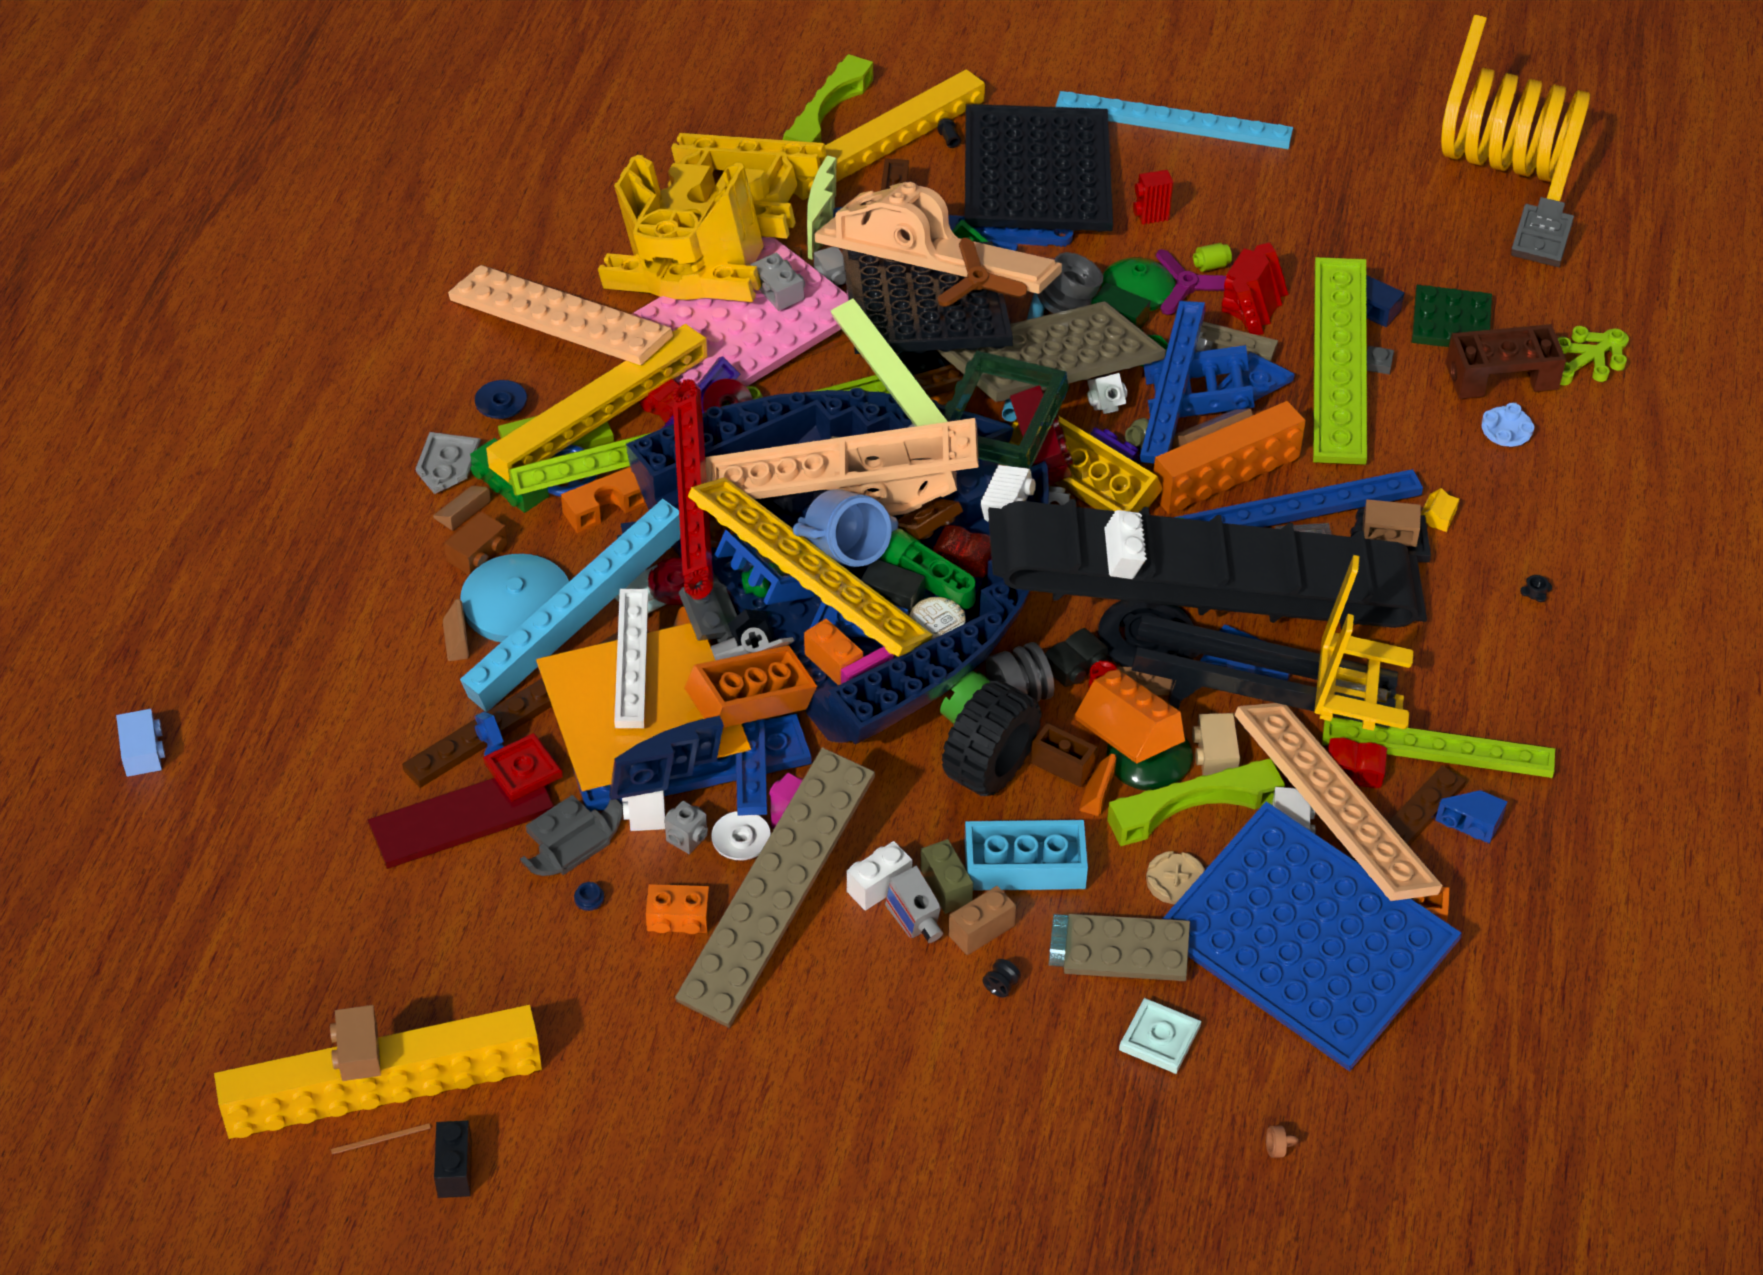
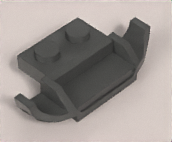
M713 573V588L705 598L700 600L691 598L684 591L685 588L682 587L679 595L698 641L716 639L717 643H721L733 638L728 623L737 614L726 590L727 587L720 578ZM704 581L698 582L694 589L701 588L700 585H703L702 582Z
M571 795L526 825V832L540 845V854L531 859L523 856L520 858L521 863L536 875L550 876L557 873L565 875L610 845V840L616 833L621 821L623 805L616 799H610L608 806L602 813H599L596 809L590 812L577 798Z

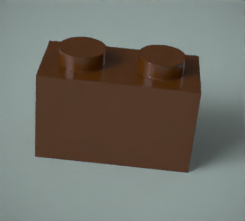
M1046 723L1032 742L1031 764L1078 787H1082L1095 769L1097 746Z

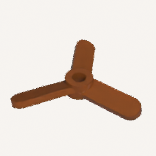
M962 238L959 242V248L968 273L967 277L939 295L938 303L940 306H949L970 291L982 289L1022 298L1027 294V286L1023 282L988 273L981 266L974 242L968 238Z

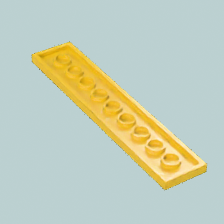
M725 477L691 488L688 497L696 502L700 509L709 512L717 518L721 525L727 526L734 531L741 540L755 547L759 554L776 563L781 571L793 576L800 582L802 587L814 592L821 598L823 603L835 608L842 614L844 619L853 622L863 630L865 635L877 640L889 653L899 657L931 640L932 633L806 538L794 535L793 528Z

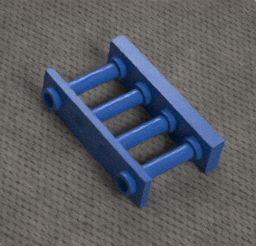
M1246 345L1195 352L1179 418L1254 407L1252 385L1244 386L1242 371H1249ZM1165 358L1150 364H1144L1146 385L1154 384L1155 395ZM1231 373L1233 388L1218 390L1216 375ZM1206 377L1207 392L1192 394L1190 379ZM1154 399L1148 400V406H1149V413H1150V415H1151V411H1152Z

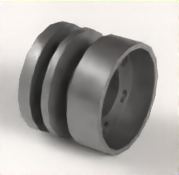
M1060 253L1054 260L1055 262L1062 263V273L1038 294L1040 302L1053 314L1090 305L1092 298L1096 295L1103 282V275L1100 269L1092 261L1076 253Z
M1030 642L1023 647H1015L1012 654L1008 651H1003L986 659V677L990 681H1004L1031 696L1037 702L1050 699L1054 695L1055 688L1051 667L1043 650L1037 643Z

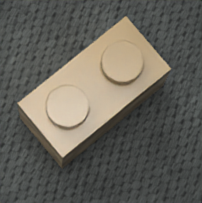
M1233 713L1199 714L1198 724L1193 726L1192 737L1193 743H1198L1199 748H1196L1195 757L1196 765H1201L1202 775L1207 776L1222 772L1227 768L1239 767L1240 755Z

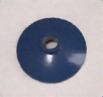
M509 380L489 382L483 385L475 395L477 410L481 414L495 419L512 417L521 412L527 403L525 389L518 383Z

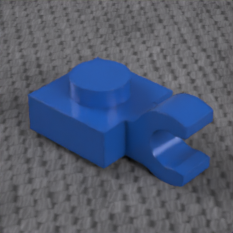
M485 711L475 715L474 717L477 725H475L476 734L481 741L487 743L484 756L503 748L502 742L504 741L494 715Z

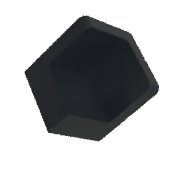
M745 609L728 623L733 638L735 637L738 646L742 645V634L747 629L753 627L761 629L769 643L776 641L766 611ZM758 638L751 639L753 648L759 647Z

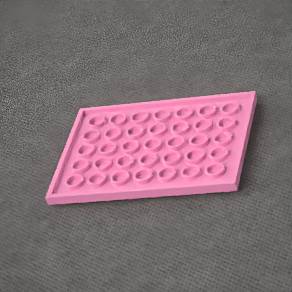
M762 237L764 247L756 261L776 252L784 260H787L792 269L797 274H800L805 281L803 300L778 311L760 290L753 288L756 294L753 302L713 298L679 300L662 296L631 315L670 327L672 331L687 324L706 337L707 358L674 378L673 380L678 385H680L679 382L683 383V380L687 381V379H692L698 384L716 360L723 356L741 374L737 381L747 387L839 331L841 327L832 317L830 310L847 302V294L776 238Z

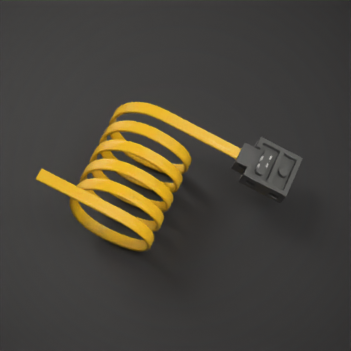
M1474 15L1445 109L1441 134L1443 155L1447 158L1458 160L1465 152L1467 161L1476 165H1483L1489 157L1491 168L1506 171L1511 163H1513L1515 174L1529 177L1536 168L1538 179L1550 182V189L1547 198H1540L1538 206L1525 204L1511 249V256L1560 267L1574 220V215L1563 213L1565 203L1560 202L1587 113L1590 93L1580 90L1575 92L1563 120L1551 157L1554 135L1566 94L1565 86L1553 84L1544 102L1526 156L1529 133L1542 89V81L1529 79L1517 106L1502 152L1505 127L1518 83L1517 75L1506 73L1497 91L1478 148L1482 117L1495 73L1493 69L1483 67L1475 82L1454 144L1460 104L1487 19L1483 16Z

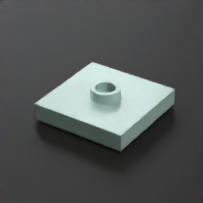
M1144 998L1120 1043L1119 1050L1177 1074L1200 1029L1201 1021Z

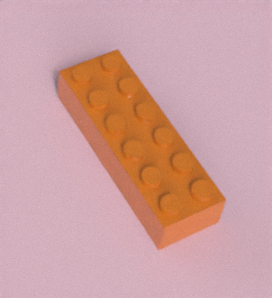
M1285 401L1155 457L1153 474L1158 476L1163 489L1156 497V501L1168 514H1171L1175 511L1183 510L1198 501L1206 500L1221 491H1226L1244 481H1249L1260 474L1270 472L1285 463L1295 461L1300 457L1306 420L1288 401Z

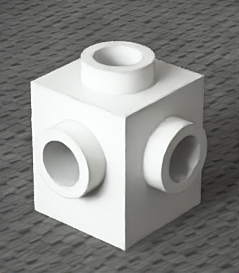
M1119 373L1087 380L1089 386L1087 393L1088 401L1094 410H1103V413L1106 414L1118 411V405L1126 404L1127 390L1125 384L1121 382Z

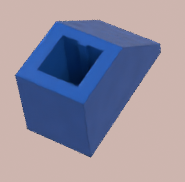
M1481 790L1443 798L1439 803L1435 821L1490 844L1503 820L1507 801Z

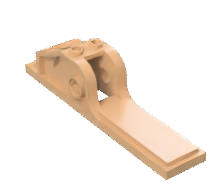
M913 182L891 185L889 189L877 192L871 190L860 193L836 212V216L815 233V242L959 276L967 277L968 274L959 248L961 239L954 235L949 226L946 203L934 190L918 186ZM974 242L981 266L988 273L1023 282L1026 284L1027 291L1041 293L1062 273V263L1055 262L1053 259Z
M975 418L706 457L707 482L725 477L753 499L817 490L842 489L876 499L884 506L890 516L908 514L921 508L922 504L939 496L944 497L957 491L956 471L979 467L977 423ZM870 456H876L879 459L869 460L866 458ZM925 481H928L923 490H919L920 486ZM876 488L879 491L870 492L867 489Z

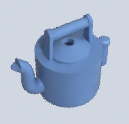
M833 489L822 493L811 503L806 516L799 517L798 523L794 525L793 533L798 537H806L808 541L836 562L859 567L871 564L882 556L889 545L892 532L898 529V520L894 516H890L884 506L870 496L842 489Z

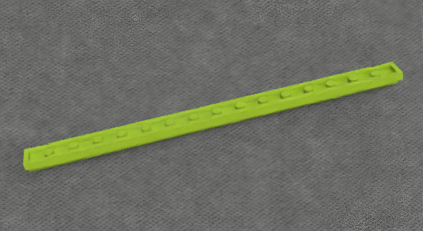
M877 375L814 390L850 391L853 388H861L864 391L890 394ZM650 433L508 469L511 478L508 480L509 484L513 486L514 494L520 495L628 467L630 463L626 444Z

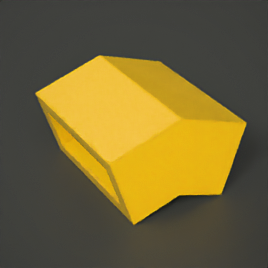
M1440 488L1429 495L1421 515H1425L1426 523L1430 527L1447 532L1456 514L1460 499L1448 495Z

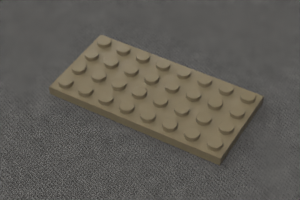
M1105 301L1012 323L1010 326L1013 335V346H1006L1002 349L984 347L977 350H968L966 348L953 349L947 352L937 350L995 402L1009 399L1010 395L1038 385L1041 386L1042 390H1047L1052 387L1068 385L1072 382L1087 380L1103 374L1150 364L1164 359L1166 352L1163 347Z

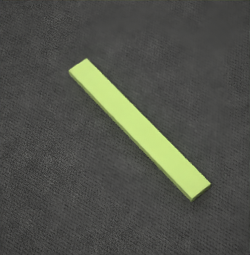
M854 299L830 310L832 317L915 427L948 422Z

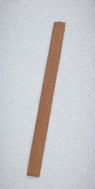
M430 1123L333 1148L331 1152L336 1154L431 1129Z

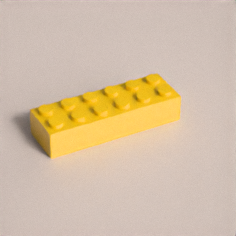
M1059 416L1060 420L1058 421L1063 429L1067 441L1066 446L1070 451L1074 465L1070 466L1071 477L1054 483L1065 488L1066 491L1095 509L1138 513L1144 507H1150L1163 490L1158 476ZM1016 419L1011 425L1014 431L1006 450L1028 455Z

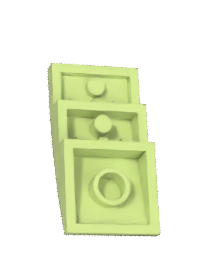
M828 155L816 174L808 200V259L811 260L814 258V252L819 251L823 245L815 242V233L833 219V209L835 208L836 158Z

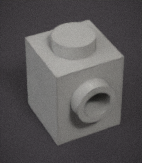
M833 246L814 252V269L836 286L845 284L843 254L839 248Z

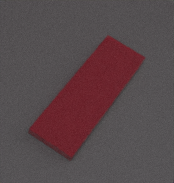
M492 778L368 819V824L384 864L388 869L535 820L554 806L545 786L511 802L496 779Z

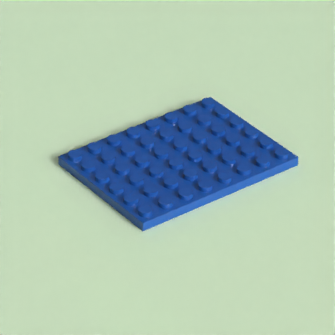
M1267 801L1162 918L1166 920L1190 921L1189 958L1349 1072L1458 943L1462 934L1411 898L1390 901L1359 863Z

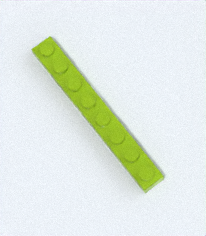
M1332 717L1331 721L1324 720L1322 745L1328 746L1330 738L1344 737L1357 743L1374 742L1387 748L1388 755L1552 778L1554 774L1555 748L1413 728L1400 729L1391 726L1385 728L1375 725L1374 731L1363 729V722Z

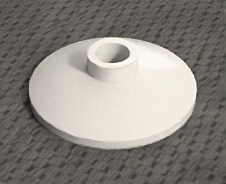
M736 811L724 815L715 823L712 829V843L715 849L726 858L748 860L760 854L771 832L767 822L759 815L738 816Z

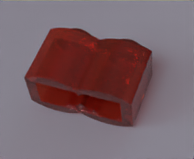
M946 525L933 548L935 553L973 577H985L988 572V561L992 560L990 536L987 534L970 533L961 526Z

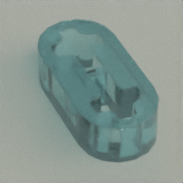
M1053 914L1049 965L1064 967L1069 915Z

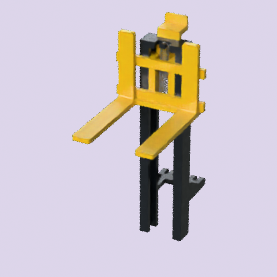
M1357 555L1352 557L1323 633L1320 654L1142 614L1137 631V640L1169 646L1179 650L1177 656L1137 647L1131 670L1172 679L1168 704L1177 710L1182 700L1203 686L1314 711V713L1320 714V719L1331 721L1332 716L1363 722L1362 728L1374 731L1375 725L1385 728L1391 726L1400 729H1406L1409 726V711L1403 709L1404 695L1396 694L1395 690L1397 687L1398 671L1380 668V661L1410 668L1413 663V650L1351 636L1354 615L1347 614L1341 633L1335 632L1358 572L1359 556ZM1200 654L1289 673L1318 680L1317 687L1193 659ZM1343 654L1367 658L1368 665L1342 659Z

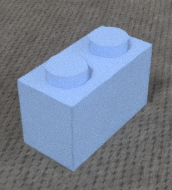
M151 709L116 715L121 759L126 776L162 770L160 759L165 758L163 742L158 741V737L163 736L160 719L154 720Z

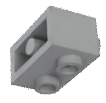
M777 252L751 264V266H757L761 282L760 291L778 311L804 299L805 281L803 277L797 274L792 269L790 263L784 260Z

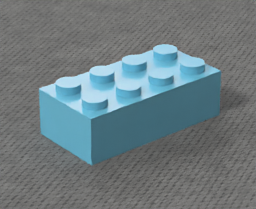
M1084 820L965 821V867L973 882V890H991L996 886L1001 890L1086 889L1088 864Z

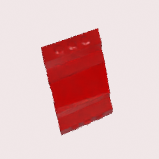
M1270 242L1257 245L1254 251L1244 248L1226 274L1222 312L1241 320L1248 333L1255 335L1264 334L1262 326L1271 324L1270 318L1278 306H1283L1280 297L1289 295L1285 278L1282 274V268L1279 264V258Z

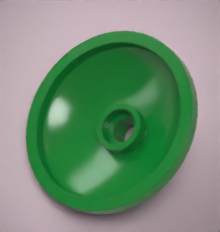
M1129 257L1114 262L1103 272V282L1101 284V288L1105 283L1150 300V311L1161 308L1162 303L1176 286L1174 277L1165 266L1155 260L1143 257Z

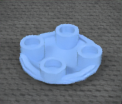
M1509 403L1506 406L1488 410L1483 414L1481 427L1485 436L1501 446L1513 447L1522 445L1529 441L1533 435L1534 424L1531 418L1521 411L1519 404Z

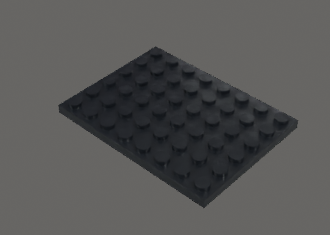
M966 104L964 221L972 227L1112 231L1113 209L1108 109Z
M989 241V242H978V243H982V244H987V245L993 246L992 241ZM842 249L848 301L854 299L896 354L907 351L923 353L927 350H940L947 352L953 349L966 348L968 350H977L984 347L1002 349L1006 346H1013V335L1004 294L987 289L972 290L953 304L940 306L938 296L966 277ZM854 346V352H855V354H860L859 351H858V350L856 349V347Z

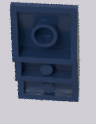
M720 715L693 721L663 731L638 743L614 759L610 786V799L615 800L668 790L670 779L692 776L694 765L716 762L724 725Z

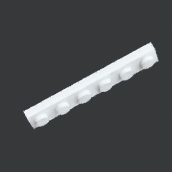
M620 589L615 728H644L648 589Z

